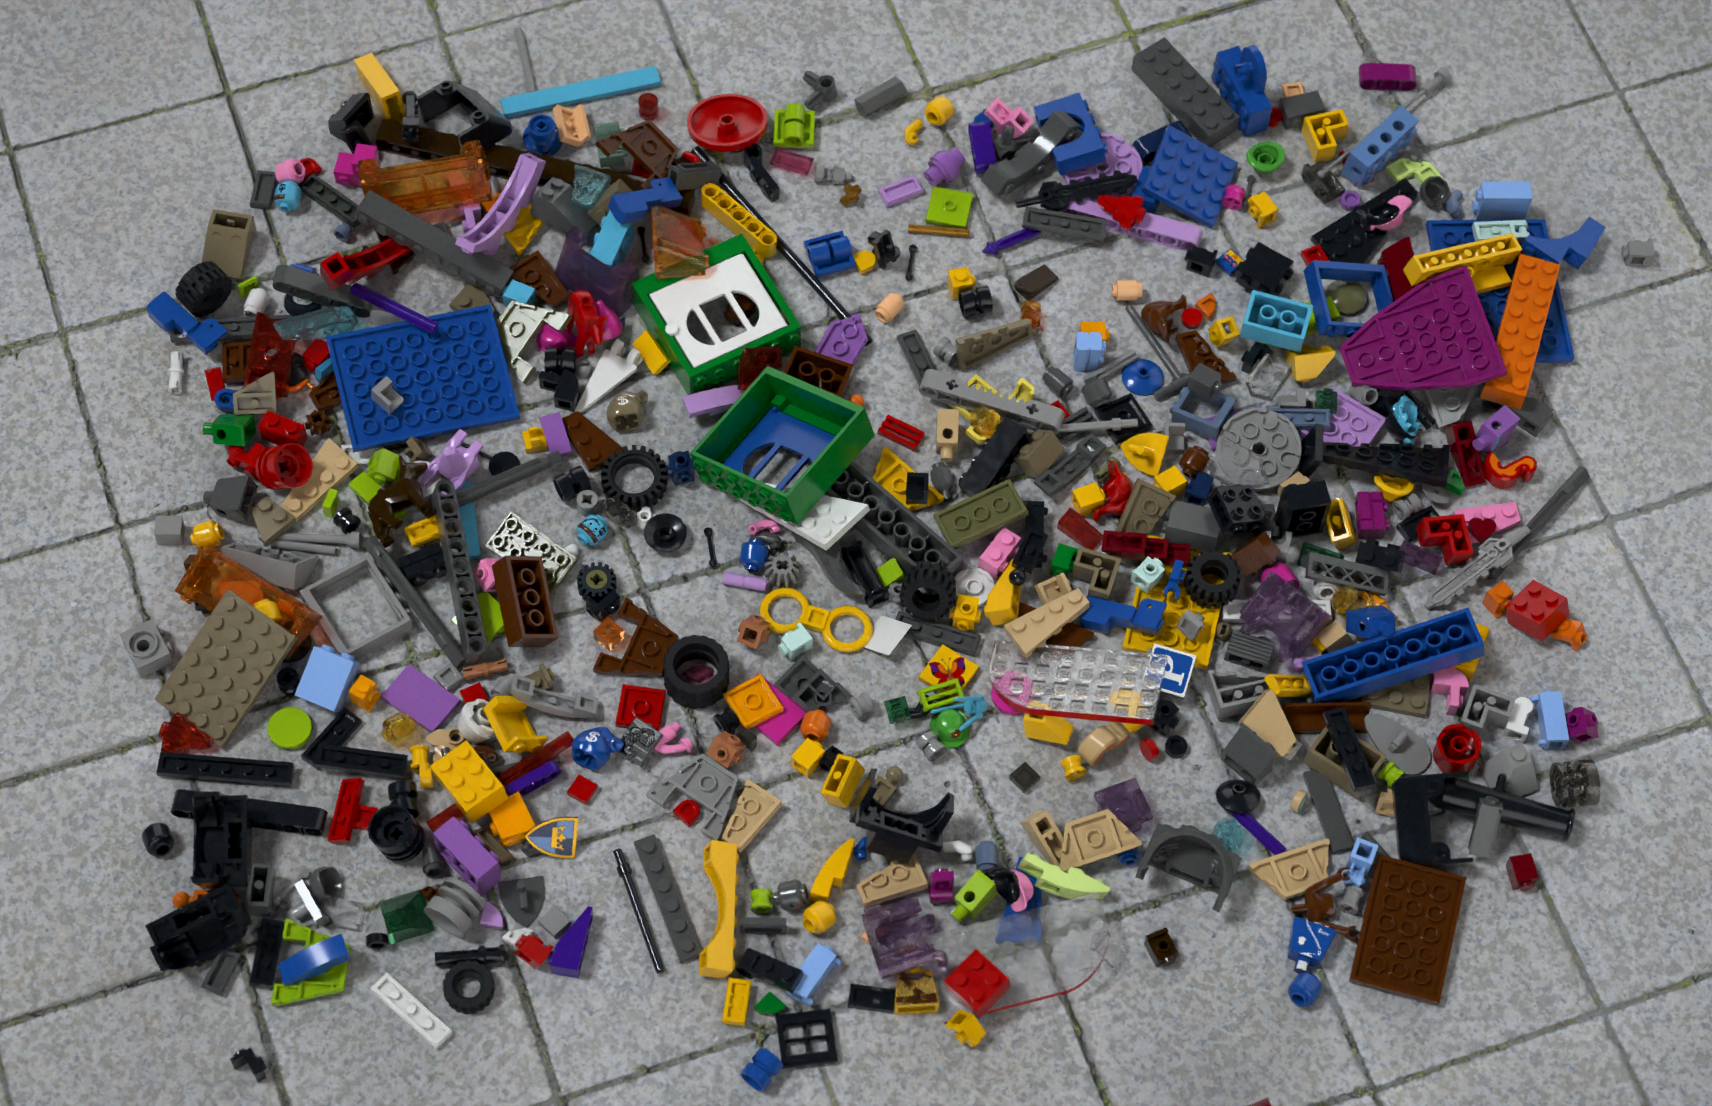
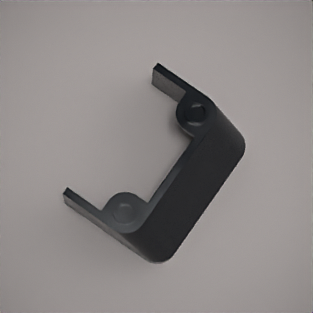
M443 81L416 97L424 123L457 104L470 114L469 121L472 127L457 135L463 157L466 161L512 133L511 122L476 90L453 81Z
M1465 772L1399 777L1393 782L1392 794L1399 860L1422 866L1473 862V857L1451 859L1450 849L1445 843L1431 842L1428 797H1435L1443 792L1444 778L1466 776Z

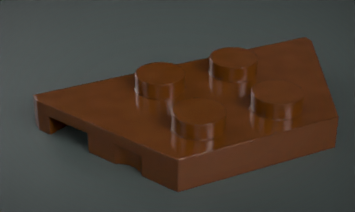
M1020 602L1018 618L1036 608ZM1067 623L1061 628L1062 631L1057 635L1053 634L1046 640V644L1041 648L1037 647L1032 653L1060 664L1067 659L1069 654L1079 650L1080 646L1085 642L1091 641L1094 638L1095 632L1073 623Z

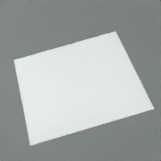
M881 615L874 624L872 637L864 648L889 656L912 625Z

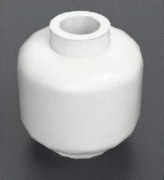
M1319 570L1315 574L1321 575L1324 571ZM1330 571L1336 579H1339L1334 571ZM1311 579L1312 592L1317 599L1332 600L1338 596L1340 586Z

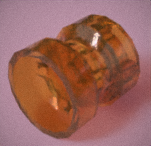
M1032 300L1024 301L1021 304L1022 315L1020 320L1028 318L1032 323V329L1039 327L1041 304Z

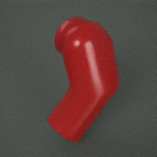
M685 151L682 154L684 161L689 163L702 162L700 157L694 153Z

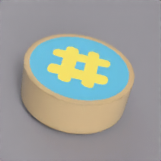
M1301 789L1296 792L1290 805L1291 810L1297 813L1301 811L1308 797L1307 792Z

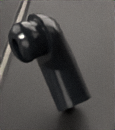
M919 701L916 708L905 709L906 720L923 718L928 715L929 711L923 712V705Z

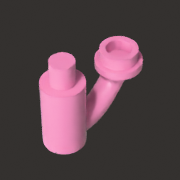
M675 721L672 725L666 724L659 730L664 736L653 752L673 754L686 751L690 753L694 745L687 737L681 738L677 745H666L677 736L676 732L681 729L680 725Z

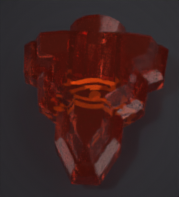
M179 712L173 715L170 722L164 721L159 731V739L163 740L161 752H186L190 748L196 750L210 749L214 742V739L206 732L198 730L195 723L188 720L187 715L180 714Z

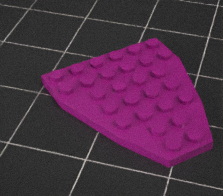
M1467 265L1424 280L1374 315L1339 347L1352 386L1355 387L1368 385L1376 389L1397 391L1464 389L1507 375L1505 365Z

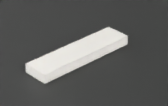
M385 973L370 988L380 1000L436 1050L453 1034L448 1026L388 973Z

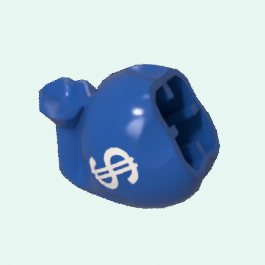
M607 727L589 729L577 735L571 745L572 758L580 766L597 770L606 765L610 759V752L615 753L623 748L624 742L620 738H615Z

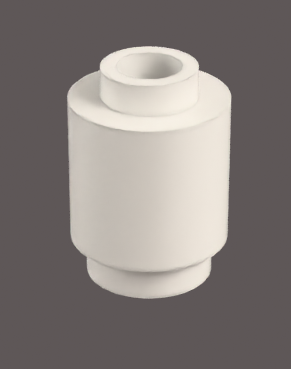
M262 288L251 289L243 306V314L246 317L263 315L270 300L267 291Z

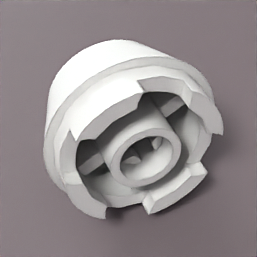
M479 698L463 706L457 722L462 736L472 743H481L496 736L483 710L489 702Z

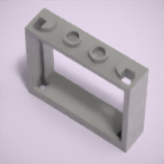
M369 554L299 591L302 602L309 608L311 616L330 646L335 648L334 652L340 655L342 652L355 656L354 661L413 630L411 621L414 619L409 609L404 610L401 605L403 601L397 592L393 593L389 578L382 576L380 565L373 561ZM368 572L398 617L399 622L347 650L316 602V599Z

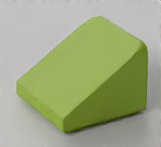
M256 275L235 286V290L241 298L248 296L251 289L259 288Z
M895 558L890 559L875 570L885 589L889 588L892 583L903 581V572Z

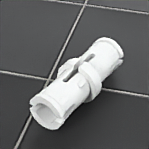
M179 351L170 353V368L167 370V375L169 376L168 392L172 393L173 389V394H180L182 392V377L185 372L183 369L184 354L180 352L178 357Z

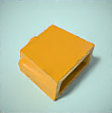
M519 791L488 812L491 821L488 825L493 836H498L504 847L518 844L526 839L524 835L535 826Z

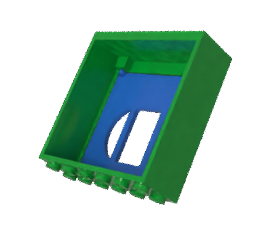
M767 366L690 452L693 465L699 474V479L704 484H710L721 492L732 494L736 499L747 501L753 507L758 506L771 515L775 514L786 522L790 521L798 525L875 434L864 407ZM774 445L748 476L745 475L744 466L749 457L764 447ZM782 448L802 456L775 488L755 479ZM811 461L812 464L787 492H782L807 462Z

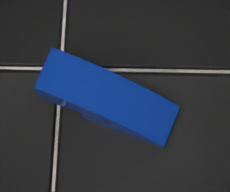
M339 934L299 951L279 963L278 967L284 986H288L329 972L328 968L350 961V957L343 936Z

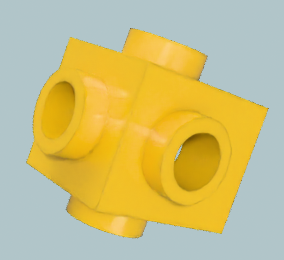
M958 594L956 606L953 605L950 611L949 618H953L952 627H957L962 631H974L975 623H980L982 611L978 610L980 598Z

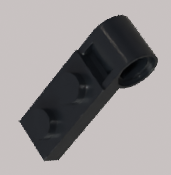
M753 144L745 148L744 164L750 171V178L754 183H758L765 197L768 196L772 202L778 200L779 186L762 166L761 146Z
M750 948L746 949L735 968L739 974L748 979L756 977L791 993L794 992L804 975L801 969Z

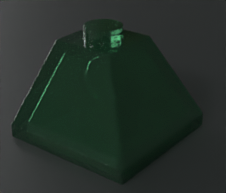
M423 889L379 902L391 944L435 931L432 920L424 912L427 902L422 895Z

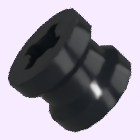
M348 507L340 510L333 519V523L338 527L340 526L342 532L346 535L351 533V531H355L361 522L360 518L354 516L352 510Z
M293 668L280 670L277 674V683L280 691L286 695L295 694L300 682L297 671Z
M729 707L724 709L722 714L713 716L714 723L721 733L724 731L729 732V729L740 726L735 713Z

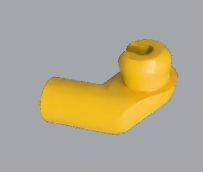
M916 119L904 130L905 141L909 145H915L919 140L916 132L923 127V123L919 119Z

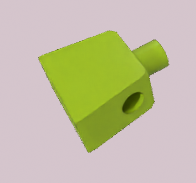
M978 869L956 894L955 902L957 906L950 913V916L958 923L966 915L974 919L997 896L995 883Z

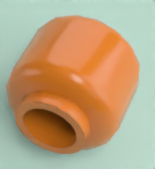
M822 710L808 711L803 717L800 733L805 740L809 738L811 741H824L828 736L831 720Z

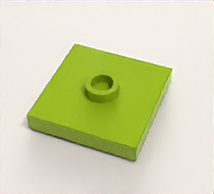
M933 186L925 223L966 229L973 194Z

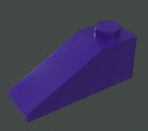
M588 906L556 943L554 952H550L548 965H551L552 974L579 979L594 916L593 907Z

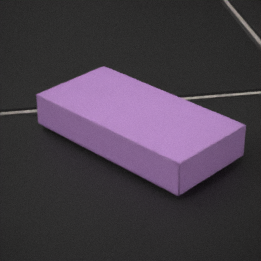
M915 175L878 189V193L886 208L920 196L924 191Z

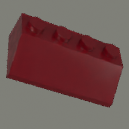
M1405 237L1382 250L1380 259L1377 260V265L1385 266L1393 302L1416 287L1410 284L1403 271L1404 267L1414 256L1410 237Z

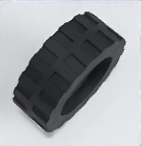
M465 960V962H458L457 965L452 966L446 972L445 979H443V991L446 1002L458 1013L475 1014L478 1011H482L490 1004L491 999L494 997L495 986L493 976H491L490 970H487L485 965H481L477 961ZM473 977L479 981L480 990L477 995L466 998L459 994L457 986L463 978Z

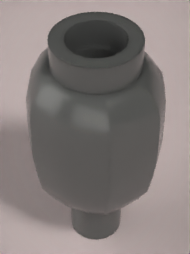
M937 462L932 465V470L930 471L931 481L934 488L944 496V501H948L951 499L949 491L953 486L951 472L944 465V462Z

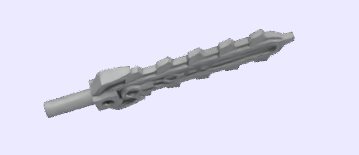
M1524 526L1507 540L1504 537L1501 539L1488 538L1479 547V555L1476 558L1470 557L1468 560H1465L1467 565L1463 568L1457 567L1453 569L1454 575L1450 578L1445 576L1441 579V585L1429 588L1430 593L1424 606L1428 610L1433 607H1449L1455 596L1461 598L1465 594L1464 590L1467 587L1474 588L1477 585L1476 580L1480 577L1486 579L1490 575L1489 570L1492 568L1498 569L1499 567L1504 568L1514 561L1512 546L1531 532L1530 529Z

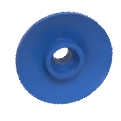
M1137 359L1124 367L1122 382L1131 393L1139 396H1148L1161 388L1163 373L1156 363L1147 359Z

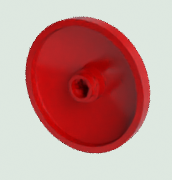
M720 94L706 98L697 103L687 117V130L691 139L705 149L719 152L737 151L752 146L764 136L768 126L765 108L755 99L740 94Z

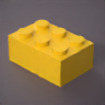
M467 740L430 765L435 779L471 824L508 799L501 782Z

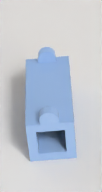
M1546 690L1539 693L1538 696H1532L1531 702L1536 704L1541 740L1538 741L1539 747H1543V750L1565 749L1569 741L1562 693Z
M817 943L799 968L804 973L794 992L787 991V994L805 1006H812L814 1003L811 999L832 968L835 965L840 967L842 961L837 958L835 951L827 945L822 946Z

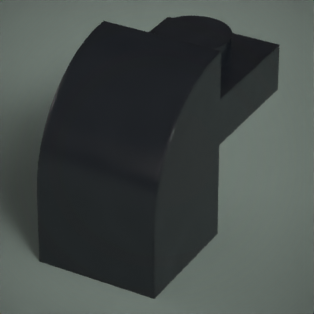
M566 369L563 370L562 376L551 371H541L539 376L540 388L555 392V407L575 412L580 399L579 383L576 376Z

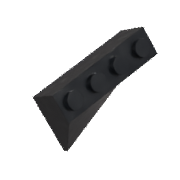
M1007 417L1002 422H999L992 437L985 441L980 454L973 458L968 471L961 475L958 484L961 492L971 497L999 484L1000 478H1006L1010 473L1011 465L1016 462L1014 457L1019 453L1020 448L1030 440L1027 429Z

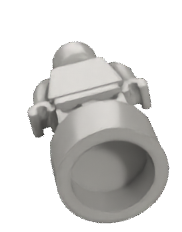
M815 165L814 181L832 180V185L843 184L845 180L851 181L853 175L852 173L845 174V169L836 165L833 166V169Z

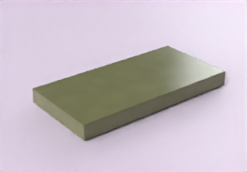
M1010 479L933 514V518L946 542L955 550L1029 516L1026 506Z

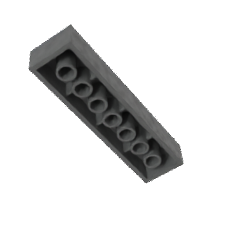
M851 462L824 494L826 496L868 504L870 511L853 527L888 558H895L899 567L904 572L909 571L913 565L916 567L919 562L926 564V561H931V564L934 565L935 562L939 563L940 567L945 566L948 568L947 572H952L954 576L962 569L963 556L855 462ZM923 587L931 595L936 593L931 588Z

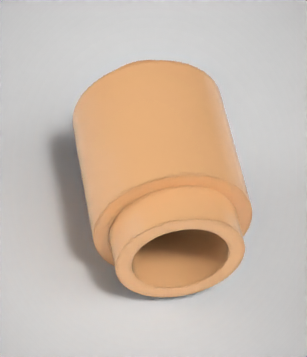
M1116 280L1111 288L1112 297H1115L1116 301H1136L1137 298H1142V283L1136 280Z
M889 293L876 306L874 311L876 318L883 323L892 321L904 308L903 298L897 293Z

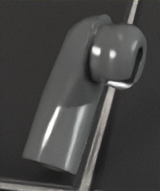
M765 531L750 535V539L769 543L771 549L781 547V538L776 534Z

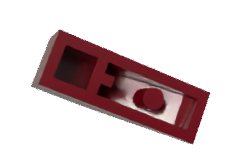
M1472 421L1444 426L1447 443L1450 445V452L1464 486L1469 487L1485 483L1486 479L1480 454L1472 444L1473 440L1476 439Z

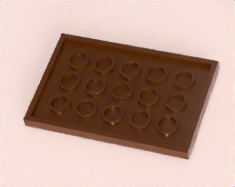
M1378 854L1349 982L1438 1005L1440 1003L1467 877Z

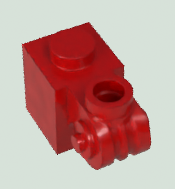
M256 442L250 451L245 453L243 446L230 445L228 448L229 456L226 462L233 468H242L243 472L252 479H258L255 470L256 459L266 447Z

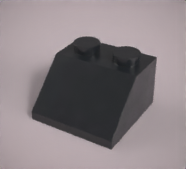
M367 92L354 94L342 103L337 113L329 118L328 125L331 135L345 142L340 131L349 123L358 119L363 129L374 118L370 94Z

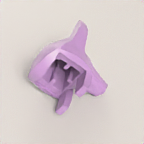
M460 429L448 441L442 453L428 465V469L423 474L420 484L425 487L436 476L442 474L454 484L455 491L458 492L463 487L467 478L479 468L477 454L481 451L483 445L476 440L469 448H460V445L468 436L465 431Z

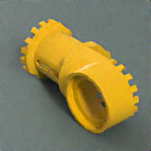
M417 744V746L413 745L409 749V752L412 754L410 769L411 771L419 772L421 789L433 788V775L427 756L430 748L428 745L420 744L419 746Z

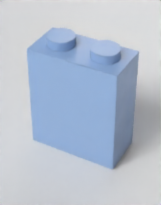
M1482 181L1480 188L1476 190V200L1472 201V213H1475L1476 220L1525 219L1532 201L1531 183L1521 181Z
M322 644V647L314 646L295 696L331 711L341 712L360 663L354 661L355 656L342 652L340 655L335 653V648L329 645Z

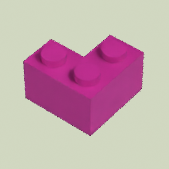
M357 143L354 154L339 152L333 171L335 182L343 186L350 185L362 189H372L378 182L381 172L377 146Z

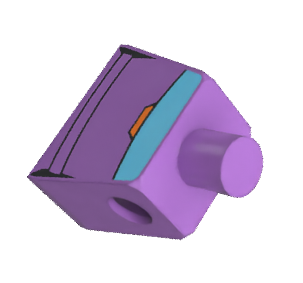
M1506 405L1503 406L1481 425L1476 439L1472 442L1473 447L1478 451L1483 450L1486 454L1507 444L1521 418Z

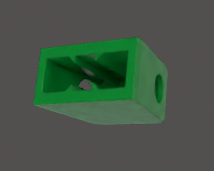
M221 414L213 423H203V435H213L214 444L246 446L256 434L255 414Z

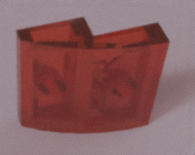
M781 346L743 348L738 370V390H746L767 366L776 370L777 368H782Z

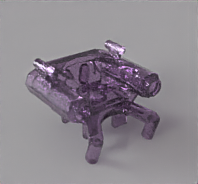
M1271 571L1240 610L1241 615L1239 618L1247 623L1242 626L1240 632L1246 635L1260 628L1274 632L1280 641L1278 661L1284 664L1290 657L1293 659L1296 657L1300 658L1332 616L1286 580ZM1282 610L1291 612L1292 618L1287 623L1281 622L1278 618V614Z
M911 897L882 908L878 904L864 909V914L861 915L881 979L934 962V959L939 960V970L947 969L948 955L944 951L936 950L933 944H924L921 941V933L924 929L927 932L934 931L936 921L934 915L927 914L911 925L910 919L919 916V912H922L918 898L913 899ZM898 939L907 940L906 946L894 947V943Z

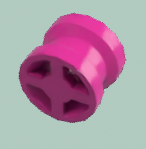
M1228 185L1225 190L1226 195L1222 200L1223 205L1232 210L1240 209L1243 203L1242 199L1245 196V190L1238 185Z

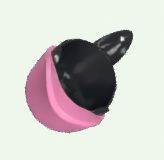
M1401 195L1392 198L1388 202H1383L1380 206L1370 208L1368 213L1358 209L1356 212L1359 214L1360 226L1367 232L1374 229L1382 231L1393 230L1403 223V213L1412 204V200Z
M999 866L980 870L990 880H994L997 892L1006 900L1007 904H1010L1015 912H1021L1026 908L1027 901L1031 899L1034 888L1030 879L1025 874L1016 870L1009 871L1007 868Z

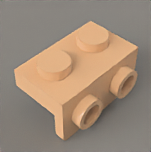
M558 104L553 108L561 142L579 148L591 137L584 105L579 104L573 110Z

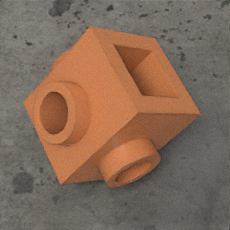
M750 615L746 620L741 621L738 628L740 633L737 641L747 647L758 649L763 643L768 642L771 631H769L771 623L765 621V618L762 616Z
M724 731L714 737L706 754L715 759V762L722 767L729 768L735 764L738 765L742 761L746 745L741 742L739 737Z

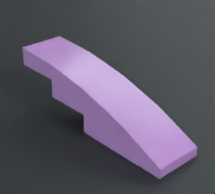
M751 384L720 387L684 396L683 403L689 418L709 413V416L728 411Z

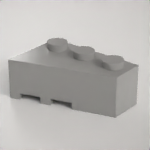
M1207 670L1205 684L1217 720L1245 714L1263 691L1270 689L1264 680L1269 674L1249 673V675L1235 674V672L1228 671V673H1218L1215 670ZM1277 697L1279 704H1281L1283 697Z

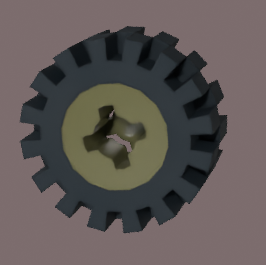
M593 562L590 568L588 565H585L584 570L581 569L579 571L580 575L577 576V585L583 600L590 596L596 603H599V600L605 598L611 591L614 590L616 592V575L612 568L609 570V565L605 564L602 567V563L598 562V566H595V562Z

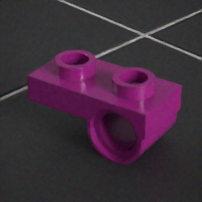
M942 868L931 872L928 884L930 903L953 902L954 871Z

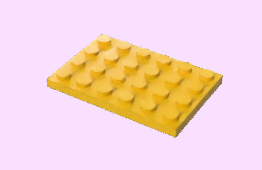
M1148 535V538H1160V539H1164V538H1161V537ZM1191 549L1190 560H1193L1196 554L1200 555L1201 551ZM1164 565L1165 572L1163 578L1148 594L1136 586L1132 603L1136 610L1140 602L1146 598L1167 603L1162 616L1164 624L1161 631H1159L1158 635L1127 628L1122 650L1146 656L1148 648H1153L1155 643L1196 655L1194 667L1207 670L1220 608L1215 609V606H1211V609H1207L1206 605L1201 607L1197 605L1198 601L1193 602L1190 599L1191 595H1187L1186 587H1184L1185 576L1183 582H1178L1177 584L1180 588V596L1177 601L1174 600V592H1168L1167 597H1163L1164 588L1169 582L1173 566ZM1183 567L1182 570L1187 572V567ZM1205 574L1202 576L1207 583L1214 585L1223 583V580L1218 575ZM1188 610L1194 615L1199 612L1205 618L1201 621L1204 624L1203 628L1193 641H1190L1176 627L1183 613Z

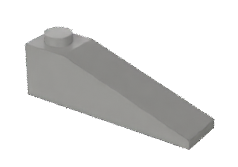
M231 543L221 547V552L272 584L284 587L285 591H296L298 588L305 586L319 560L318 555L294 550L292 554L280 553L278 548L260 550L259 546Z

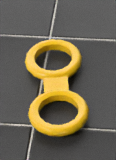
M784 587L772 590L765 595L760 604V616L765 618V621L771 623L769 630L777 634H785L791 630L794 631L797 624L801 623L804 628L821 632L824 641L831 648L847 653L862 649L872 637L873 626L870 617L863 610L855 606L844 605L836 607L831 611L810 605L808 599L801 592L793 588ZM782 597L796 600L802 609L800 618L788 625L773 621L768 613L769 606L773 601ZM844 615L858 618L864 627V633L861 638L851 643L836 640L830 631V626L836 618Z

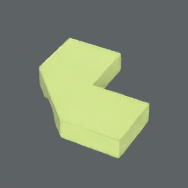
M1400 158L1386 166L1385 169L1396 184L1412 176L1420 184L1430 176H1440L1442 178L1441 174L1431 163L1424 161L1422 163L1414 162L1407 158Z

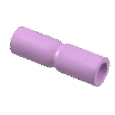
M724 572L723 584L766 591L768 579Z

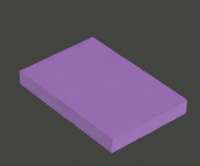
M410 664L381 695L383 701L430 733L439 729L461 703L458 697Z

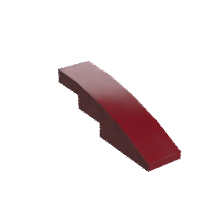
M1104 530L1101 551L1138 561H1144L1149 556L1151 559H1159L1163 565L1174 566L1175 560L1184 562L1183 567L1188 568L1191 545L1169 543V539L1147 538L1145 533Z

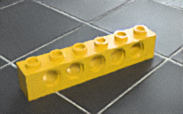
M1510 233L1414 255L1403 271L1410 284L1417 286L1428 278L1466 265L1473 268L1474 272L1511 264L1522 251V248L1514 234Z

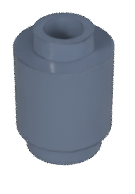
M991 841L980 842L975 847L976 869L984 870L998 867L997 845Z

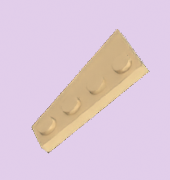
M330 438L326 440L312 460L313 470L307 483L301 487L293 488L281 504L283 509L296 518V522L326 497L329 488L335 489L358 468V464Z
M1077 588L1005 624L1004 631L1027 659L1032 655L1033 650L1037 647L1041 648L1046 644V640L1053 634L1057 635L1062 631L1061 628L1065 624L1073 622L1089 609L1090 602L1080 589Z

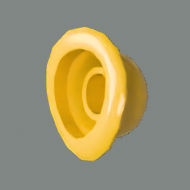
M1377 474L1374 477V482L1378 486V492H1382L1383 500L1388 502L1402 499L1414 489V482L1406 479L1391 478L1382 474Z

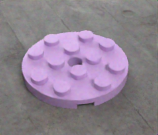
M1101 133L1100 140L1105 141L1108 150L1105 153L1106 161L1063 174L1062 177L1065 184L1068 185L1070 180L1082 182L1084 177L1090 176L1092 179L1099 178V174L1105 173L1106 176L1113 175L1114 171L1119 170L1121 173L1136 175L1138 179L1143 168L1141 157L1134 147L1132 148L1124 142L1125 139L1113 134ZM1105 166L1107 170L1101 173V171L1098 170L1097 167ZM1136 183L1127 189V193L1121 195L1119 192H1113L1112 196L1118 198L1123 195L1130 196Z

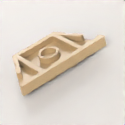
M1109 809L1065 823L1060 868L1065 872L1070 867L1077 868L1142 846L1143 844Z
M1327 838L1250 863L1248 869L1284 901L1303 895L1307 888L1328 876L1330 840Z

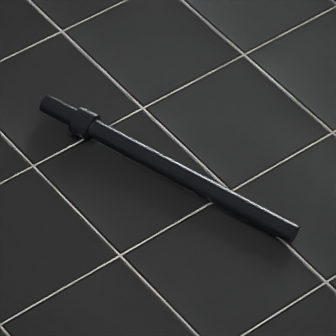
M616 849L613 851L618 865L616 869L619 877L623 879L655 972L657 974L662 973L665 969L633 883L631 867L629 863H626L622 849Z

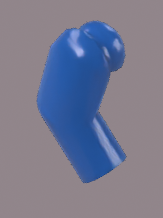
M863 837L853 848V855H855L858 861H862L867 857V837Z

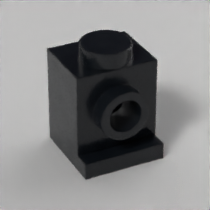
M1193 246L1192 250L1188 249L1184 259L1187 261L1186 270L1209 278L1215 265L1218 251L1210 252L1205 248Z

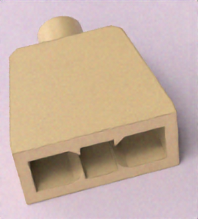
M958 409L937 410L936 452L940 453V460L942 462L953 461V453H957Z

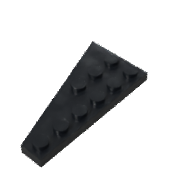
M1405 178L1312 235L1311 241L1315 246L1320 244L1329 261L1363 264L1386 237L1388 231L1379 229L1368 232L1364 231L1360 226L1359 214L1356 211L1361 209L1368 213L1370 208L1380 206L1383 202H1388L1392 198L1401 195L1410 198L1413 202L1418 195V191Z

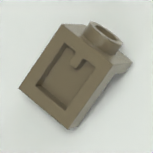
M544 663L539 665L540 670L525 676V678L535 680L534 687L548 691L553 690L552 681L555 678L551 669H546Z

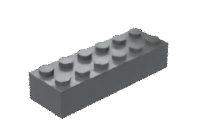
M1165 37L1134 55L1131 70L1179 121H1182L1196 140L1212 147L1237 131L1240 116Z

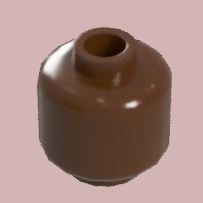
M1196 445L1188 447L1179 461V466L1183 469L1182 473L1189 478L1197 476L1198 473H1204L1210 463L1209 453Z

